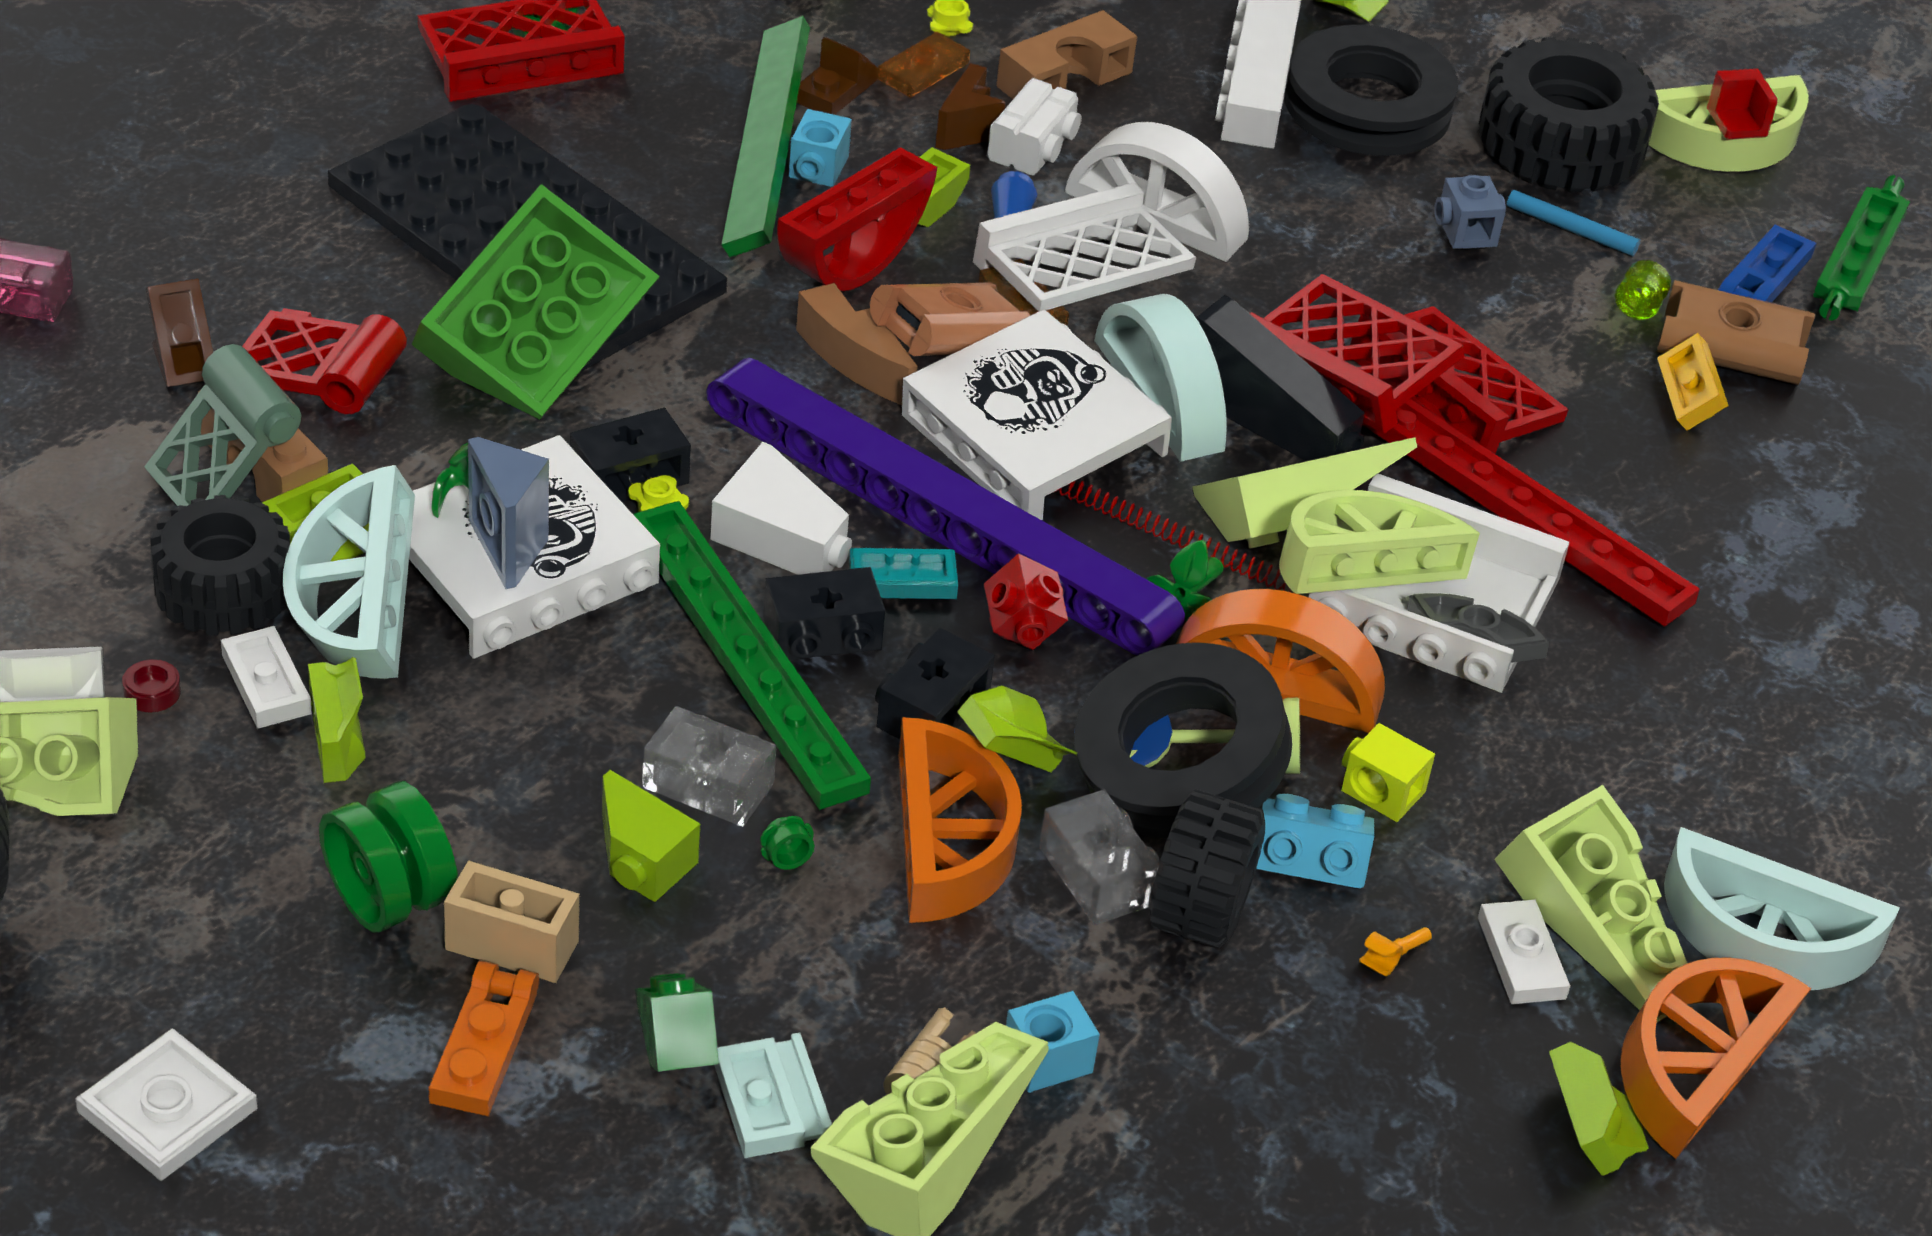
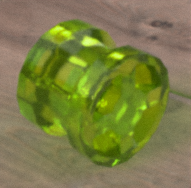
M1640 260L1633 263L1628 268L1624 279L1619 283L1615 292V300L1619 309L1628 317L1646 320L1653 317L1659 311L1663 300L1670 292L1672 282L1669 273L1659 263L1650 260Z

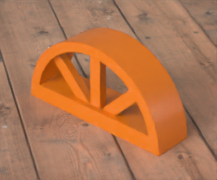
M1240 590L1216 597L1205 603L1184 624L1176 644L1211 643L1234 648L1249 655L1262 664L1272 675L1278 685L1282 700L1284 698H1300V715L1369 733L1375 727L1385 692V677L1380 659L1372 644L1357 626L1329 606L1309 597L1282 590ZM1251 634L1277 637L1274 653L1265 651ZM1228 637L1232 642L1221 640L1220 638ZM1293 642L1316 652V654L1301 660L1290 658Z
M902 717L898 760L909 923L936 921L959 915L980 905L1004 883L1015 859L1022 800L1017 781L1010 768L996 752L984 748L976 737L947 724L919 718ZM928 770L952 778L951 781L930 796ZM972 790L988 805L996 819L935 817ZM938 839L995 840L982 853L968 861ZM935 863L944 868V870L936 871Z
M1727 957L1701 959L1687 963L1667 974L1655 986L1625 1036L1621 1052V1075L1634 1113L1651 1137L1672 1157L1677 1159L1787 1025L1811 990L1809 986L1771 966L1755 961ZM1687 1004H1721L1730 1036ZM1746 1010L1758 1015L1751 1024H1749ZM1665 1014L1716 1053L1658 1051L1656 1044L1657 1018ZM1667 1073L1709 1075L1686 1101L1676 1090Z

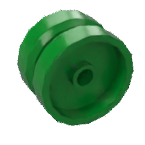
M406 781L395 782L370 793L365 806L359 802L348 803L323 814L319 823L320 845L325 864L335 888L357 921L372 933L382 932L407 920L412 907L422 911L444 903L458 879L453 850L441 822L428 801L415 787Z

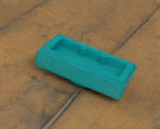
M850 548L849 569L871 567L881 598L957 599L958 577L954 549Z

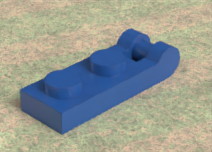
M1774 225L1725 278L1719 290L1772 303L1812 258L1816 242Z

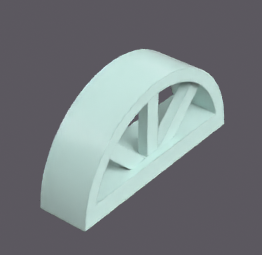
M1169 294L1154 295L1110 306L1103 313L1098 323L1094 341L1114 369L1124 377L1129 378L1140 391L1153 402L1161 405L1172 417L1169 447L1179 461L1224 452L1227 425L1221 377L1210 343L1194 314L1181 300Z
M396 465L382 467L362 474L343 484L325 497L309 513L294 535L283 569V590L287 606L296 622L317 650L333 665L346 662L352 657L356 658L359 676L368 678H398L415 494ZM369 523V530L366 531L363 526ZM348 539L366 553L365 557L331 561L339 548ZM361 577L318 618L317 596L320 583ZM361 606L357 638L333 632Z
M1683 827L1680 828L1665 874V898L1672 919L1684 937L1707 959L1727 957L1762 963L1793 976L1809 986L1811 990L1835 987L1847 983L1866 972L1881 955L1900 907ZM1748 913L1762 916L1757 929L1741 922L1735 917ZM1781 923L1788 926L1798 941L1773 936L1777 924Z

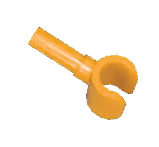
M1423 927L1394 941L1374 931L1364 943L1368 951L1359 959V962L1381 975L1388 976L1393 972L1402 955L1431 940V931L1427 927Z

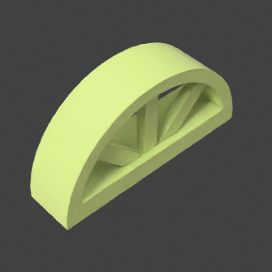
M1800 75L1765 78L1778 100L1768 137L1739 139L1725 138L1707 109L1713 84L1655 90L1659 106L1649 146L1679 162L1703 169L1741 172L1769 167L1787 157L1796 145L1808 105L1806 85Z
M1364 490L1328 491L1307 497L1293 509L1279 561V569L1285 583L1296 594L1467 579L1480 533L1464 521L1447 512L1405 497Z

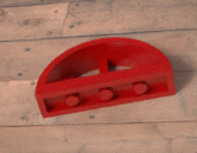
M901 147L780 217L777 224V237L782 256L789 265L824 285L835 283L840 291L852 290L866 284L892 262L914 232L929 201L938 167ZM834 245V250L824 256L823 251Z

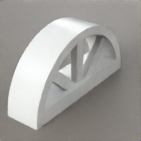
M1136 122L1118 127L1108 133L1082 157L1069 175L1065 193L1074 197L1134 182L1145 192L1142 207L1179 242L1225 262L1248 240L1249 219L1247 207L1239 185L1222 160L1205 144L1190 134L1169 125L1153 122ZM1119 154L1138 155L1151 159L1148 181L1129 173ZM1167 167L1182 177L1196 193L1185 197L1164 188Z

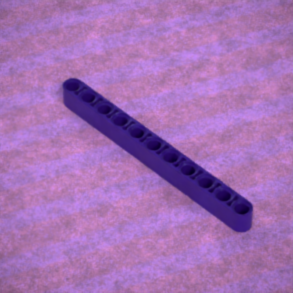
M742 359L712 381L707 387L706 393L710 406L716 414L759 440L772 445L785 455L947 548L954 549L956 553L993 574L997 573L1018 553L1057 571L1063 588L1067 616L1134 655L1138 656L1159 648L1184 624L1185 612L1177 598L1168 591L756 359Z

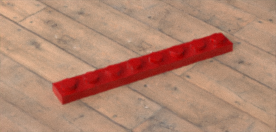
M1412 399L1396 410L1398 424L1387 433L1383 434L1364 423L1362 424L1388 443L1415 437L1417 448L1406 455L1499 517L1569 541L1565 557L1566 562L1664 627L1696 604L1700 588Z

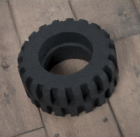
M1544 37L1540 42H1535L1533 39L1522 42L1518 48L1513 46L1494 62L1488 78L1478 122V131L1492 159H1499L1503 169L1509 173L1516 172L1520 175L1521 180L1531 184L1535 181L1544 184V188L1556 190L1557 187L1566 188L1568 192L1581 193L1583 189L1589 188L1592 192L1604 190L1609 184L1614 187L1636 173L1641 167L1642 161L1645 160L1659 106L1658 96L1649 76L1644 75L1642 68L1636 62H1628L1624 54L1616 50L1613 52L1604 49V45L1595 42L1587 44L1579 42L1580 39L1569 37L1566 40H1557L1556 37Z

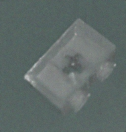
M675 706L644 747L643 788L744 827L774 784L776 744L711 720L706 716Z
M1105 789L1045 808L1039 848L1094 926L1150 907L1154 881L1160 863L1159 857L1154 849L1146 847L1133 829L1127 812L1116 806Z

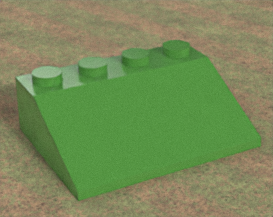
M541 184L423 318L415 334L412 346L451 376L540 420L660 276Z

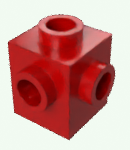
M1019 553L984 583L993 632L1003 639L1012 640L1034 650L1068 621L1063 588L1060 584L1058 572Z

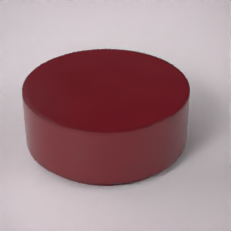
M149 659L137 662L125 671L122 678L124 698H136L137 710L141 712L152 713L166 710L178 701L181 694L179 672L172 664L166 661Z

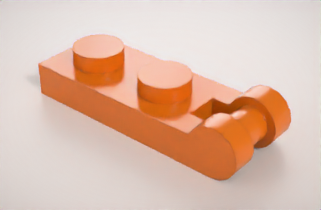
M481 960L477 963L470 990L430 1083V1104L489 1117L534 1004L539 986V973L520 969L517 974L499 971V965ZM493 994L509 997L508 1005L491 1002Z

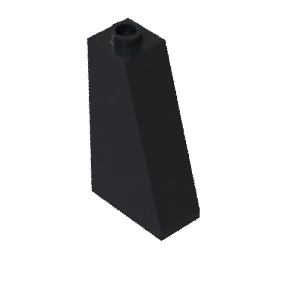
M1224 295L1196 317L1210 343L1218 366L1224 392L1226 418L1305 461L1361 449L1364 442V435L1361 434L1365 412L1237 302Z

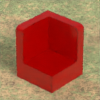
M1759 69L1722 70L1716 72L1707 109L1723 136L1727 139L1768 137L1778 100Z

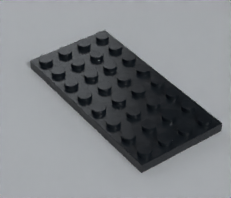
M475 101L328 171V185L330 188L455 280L459 279L541 184L658 274L660 277L582 371L727 293V277Z

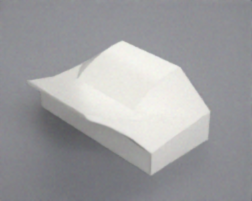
M102 647L0 651V702L105 697Z

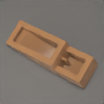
M835 283L799 291L796 330L808 345L827 363L853 382L881 397L902 405L903 378L916 372L917 365L895 335L886 326H877L875 324L870 308L855 311Z

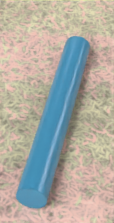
M1512 190L1507 200L1506 206L1630 256L1636 254L1640 245V239L1517 190Z

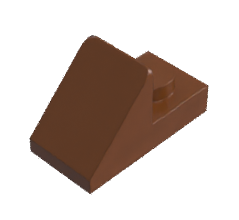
M823 37L820 67L800 82L797 103L811 110L836 115L881 78V70L862 53Z
M970 63L939 109L935 148L947 150L989 141L990 127L1004 111L1006 104L1003 100L990 96L991 89L985 86L986 67Z
M199 278L148 286L146 294L156 338L152 345L166 387L204 382L202 377L203 366L207 358L213 353Z

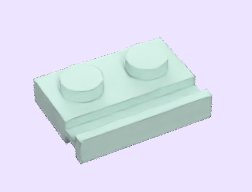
M800 1033L791 1034V1040L775 1043L773 1037L717 1047L719 1064L714 1066L744 1158L802 1148L805 1146V1141L819 1139L832 1125Z

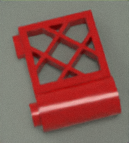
M284 308L281 312L270 310L242 347L256 361L270 357L273 359L274 362L261 367L282 390L320 396L325 404L333 410L343 414H354L361 410L407 346V338L404 330L395 320L380 314L370 315L360 325L315 318L312 317L311 312ZM276 330L296 332L288 336L271 340V337L276 332ZM329 338L338 339V342L319 348L314 344ZM304 346L307 349L306 352L284 359L280 355ZM314 365L318 366L312 376L292 373Z

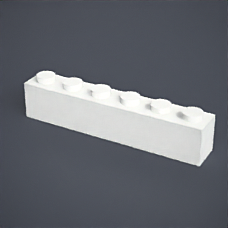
M1239 0L1215 121L1224 122L1221 140L1274 149L1301 0Z

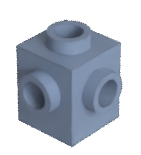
M1468 175L1466 177L1445 178L1442 196L1436 199L1434 210L1436 222L1438 225L1443 226L1452 248L1497 247L1505 218L1506 206L1503 195L1498 194L1490 176Z

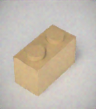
M468 861L444 901L445 950L477 960L495 963L500 967L517 972L520 969L539 973L540 979L556 983L579 942V893Z

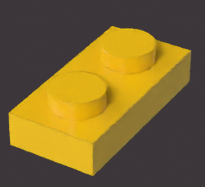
M1699 333L1657 357L1676 419L1687 431L1729 406L1708 343Z

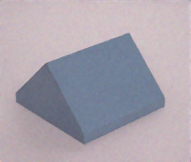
M481 437L468 439L469 522L505 589L514 588L518 585L549 539V459Z

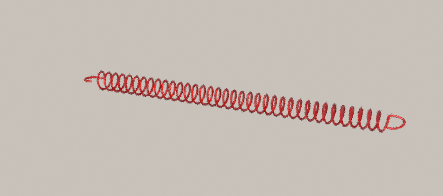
M1075 481L1069 484L1068 491L1064 494L1061 492L1062 488L1058 489L1061 496L1068 494L1069 499L1076 498L1077 503L1085 501L1086 507L1093 505L1095 511L1101 509L1104 515L1110 512L1111 518L1118 517L1120 522L1127 520L1129 526L1135 524L1138 530L1144 527L1145 533L1153 531V536L1158 537L1161 535L1163 541L1170 538V543L1172 545L1178 543L1181 549L1190 544L1195 534V530H1192L1187 543L1181 546V538L1186 531V526L1182 528L1176 542H1172V535L1177 528V522L1174 523L1170 535L1166 539L1163 538L1169 518L1165 520L1162 531L1155 535V527L1160 520V514L1157 515L1152 529L1147 531L1146 525L1151 518L1152 511L1148 512L1145 523L1138 527V520L1143 513V507L1139 509L1136 520L1132 524L1129 523V517L1135 508V503L1130 506L1127 517L1122 520L1121 512L1126 505V499L1121 503L1117 515L1113 516L1112 509L1117 503L1118 496L1114 497L1110 509L1104 512V505L1109 498V492L1105 494L1102 505L1097 509L1095 508V502L1100 496L1101 488L1096 491L1094 500L1090 505L1087 504V498L1092 491V484L1089 485L1085 498L1082 501L1078 500V495L1084 486V481L1080 482L1074 497H1070V491ZM1203 533L1200 534L1197 541L1203 539ZM1212 537L1206 543L1207 549L1212 542ZM1220 541L1217 542L1214 553L1210 557H1215L1221 545ZM1229 545L1225 547L1220 558L1224 568L1230 565L1232 572L1239 569L1241 576L1248 573L1249 579L1256 577L1258 583L1265 581L1266 587L1274 584L1275 590L1283 588V591H1285V581L1278 589L1276 588L1277 579L1281 574L1280 569H1278L1273 582L1270 585L1267 584L1273 564L1269 566L1266 576L1259 581V572L1264 565V560L1261 561L1255 575L1250 577V570L1256 559L1255 556L1252 557L1248 569L1241 573L1242 564L1247 556L1246 552L1243 554L1240 564L1236 569H1233V561L1238 553V549H1235L1231 561L1225 566L1224 557L1229 550Z

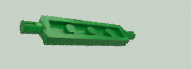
M1896 175L1887 177L1882 189L1866 187L1817 282L1813 294L1814 297L1825 300L1819 310L1820 315L1824 319H1826L1830 309L1832 311L1829 321L1837 319L1841 309L1845 307L1858 312L1906 216L1910 204L1909 200L1899 195L1904 188V181L1901 177H1898L1894 186L1893 182Z

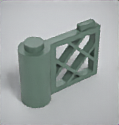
M231 344L215 350L207 358L202 371V377L206 384L144 466L177 506L191 505V500L196 499L197 482L210 480L209 495L205 500L214 499L215 495H226V498L230 499L266 449L290 440L300 425L301 413L297 405L241 345ZM213 408L215 411L213 432L201 435L202 420L209 410ZM240 439L245 447L232 464L226 465L228 441ZM212 445L211 468L198 470L200 447ZM179 451H184L183 474L172 476L166 468Z

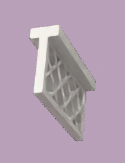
M1133 182L980 222L973 263L982 272L996 269L1039 312L1043 309L1049 310L1194 269L1196 257L1142 207L1145 192ZM1137 225L1147 234L1135 232ZM1105 239L1111 241V243L1108 245L1097 241ZM1118 242L1134 247L1143 248L1144 250L1143 253L1125 248L1116 247V244ZM1063 250H1070L1072 251V255H1067L1059 252ZM1151 250L1168 254L1171 258L1166 259L1148 253ZM1082 253L1103 258L1105 262L1101 263L1080 258L1078 254ZM1029 260L1033 261V265L1030 266L1019 262ZM1111 261H1116L1136 267L1126 269L1110 264ZM1041 263L1066 269V273L1039 268V265ZM1075 271L1099 278L1088 280L1072 276V272ZM1034 282L1058 287L1059 289L1044 293Z

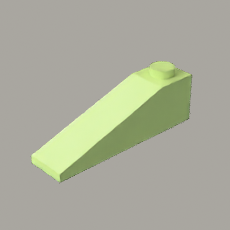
M1414 437L1193 486V492L1197 501L1228 542L1247 539L1249 548L1279 542L1277 532L1288 530L1293 509L1302 500L1328 491L1354 490L1416 449L1417 442Z
M104 697L0 702V789L7 801L26 804L56 816L115 814L118 812L138 757L136 698Z
M1602 785L1523 830L1494 860L1523 900H1536L1544 922L1640 1010L1655 986L1667 974L1687 964L1676 932L1665 925L1657 904V900L1662 897L1656 880H1648L1638 854L1643 847L1637 831ZM1662 1014L1657 1018L1656 1023L1663 1020L1667 1016L1665 1014Z
M994 1022L941 1053L940 1064L917 1078L913 1079L910 1075L905 1074L891 1083L892 1092L870 1105L861 1100L845 1109L811 1146V1157L867 1225L893 1236H931L955 1208L1048 1053V1042Z

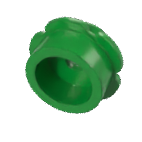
M798 816L775 819L761 835L762 856L767 861L772 860L776 867L784 870L794 869L803 865L814 852V831L812 826L804 823L803 819Z

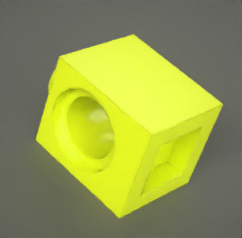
M1378 723L1363 739L1356 737L1345 751L1342 766L1346 767L1341 791L1398 822L1426 792L1435 753Z

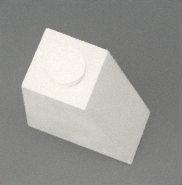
M764 442L759 445L712 500L710 540L797 575L832 571L835 567L841 568L845 564L852 546L851 538L847 537L849 514L772 445Z

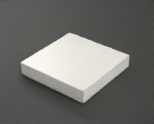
M172 1028L76 1097L77 1112L162 1181L257 1110L256 1094Z

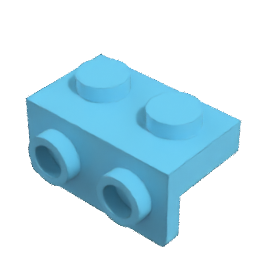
M1277 794L1276 800L1268 798L1263 803L1262 810L1264 812L1266 828L1256 869L1354 888H1362L1365 885L1374 840V818L1365 817L1364 810L1345 804H1334L1331 810L1309 806L1310 801L1308 799L1292 794Z

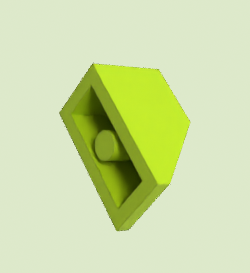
M612 770L603 775L602 820L609 873L625 888L635 890L656 902L698 864L700 823Z

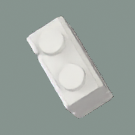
M1032 78L992 123L987 154L990 161L1007 167L1012 164L1016 170L1032 176L1038 173L1047 161L1055 162L1060 153L1062 142L1066 138L1074 139L1080 127L1081 114L1077 113L1078 97L1076 93L1060 87L1053 89L1051 84Z

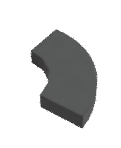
M1424 593L1413 594L1409 597L1407 611L1514 649L1511 663L1547 657L1549 642L1526 620L1506 609H1503L1500 615L1490 607L1473 605L1474 598L1452 594Z

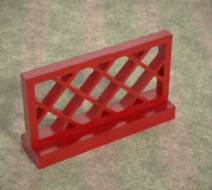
M513 0L418 15V28L444 77V92L449 102L624 73L625 35L619 26L612 27L597 0ZM584 6L586 9L582 15L565 10ZM536 14L543 18L538 22L523 17V15ZM557 20L571 27L566 31L550 25ZM494 21L500 24L496 28L480 24V22ZM448 27L456 31L453 35H449L434 29ZM511 28H515L525 32L528 31L529 33L523 38L508 32ZM468 35H472L485 40L479 45L464 39Z
M1321 274L1266 317L1262 318L1252 312L1250 313L1365 412L1364 424L1383 434L1398 424L1396 410L1465 357L1462 344L1324 274ZM1323 294L1337 300V303L1310 306L1312 302ZM1366 314L1372 317L1371 321L1344 324V316ZM1337 317V325L1310 328L1311 320ZM1303 321V329L1285 330L1281 328L1285 323ZM1401 332L1407 335V339L1379 342V334ZM1372 335V343L1345 346L1344 338ZM1337 339V347L1321 349L1310 343ZM1432 350L1440 352L1435 358L1415 360V352ZM1408 353V361L1380 364L1381 356ZM1373 357V365L1355 367L1346 362L1347 360ZM1408 376V379L1394 390L1390 384L1380 380Z
M1432 306L1404 314L1425 326H1432L1439 333L1462 344L1464 354L1471 356H1465L1412 397L1413 401L1494 454H1496L1500 442L1564 422L1569 410L1437 308ZM1361 314L1358 322L1371 321L1372 317ZM1401 332L1379 334V342L1407 339V335ZM1372 335L1352 337L1350 345L1372 343ZM1436 350L1414 353L1415 360L1435 358L1440 354ZM1408 353L1380 357V364L1408 361ZM1373 357L1354 360L1360 366L1373 365ZM1454 369L1477 374V377L1454 371ZM1408 376L1380 380L1397 388L1408 379ZM1487 377L1502 380L1505 383L1489 380ZM1488 395L1510 400L1511 403L1488 398ZM1522 404L1535 406L1540 410L1522 406Z

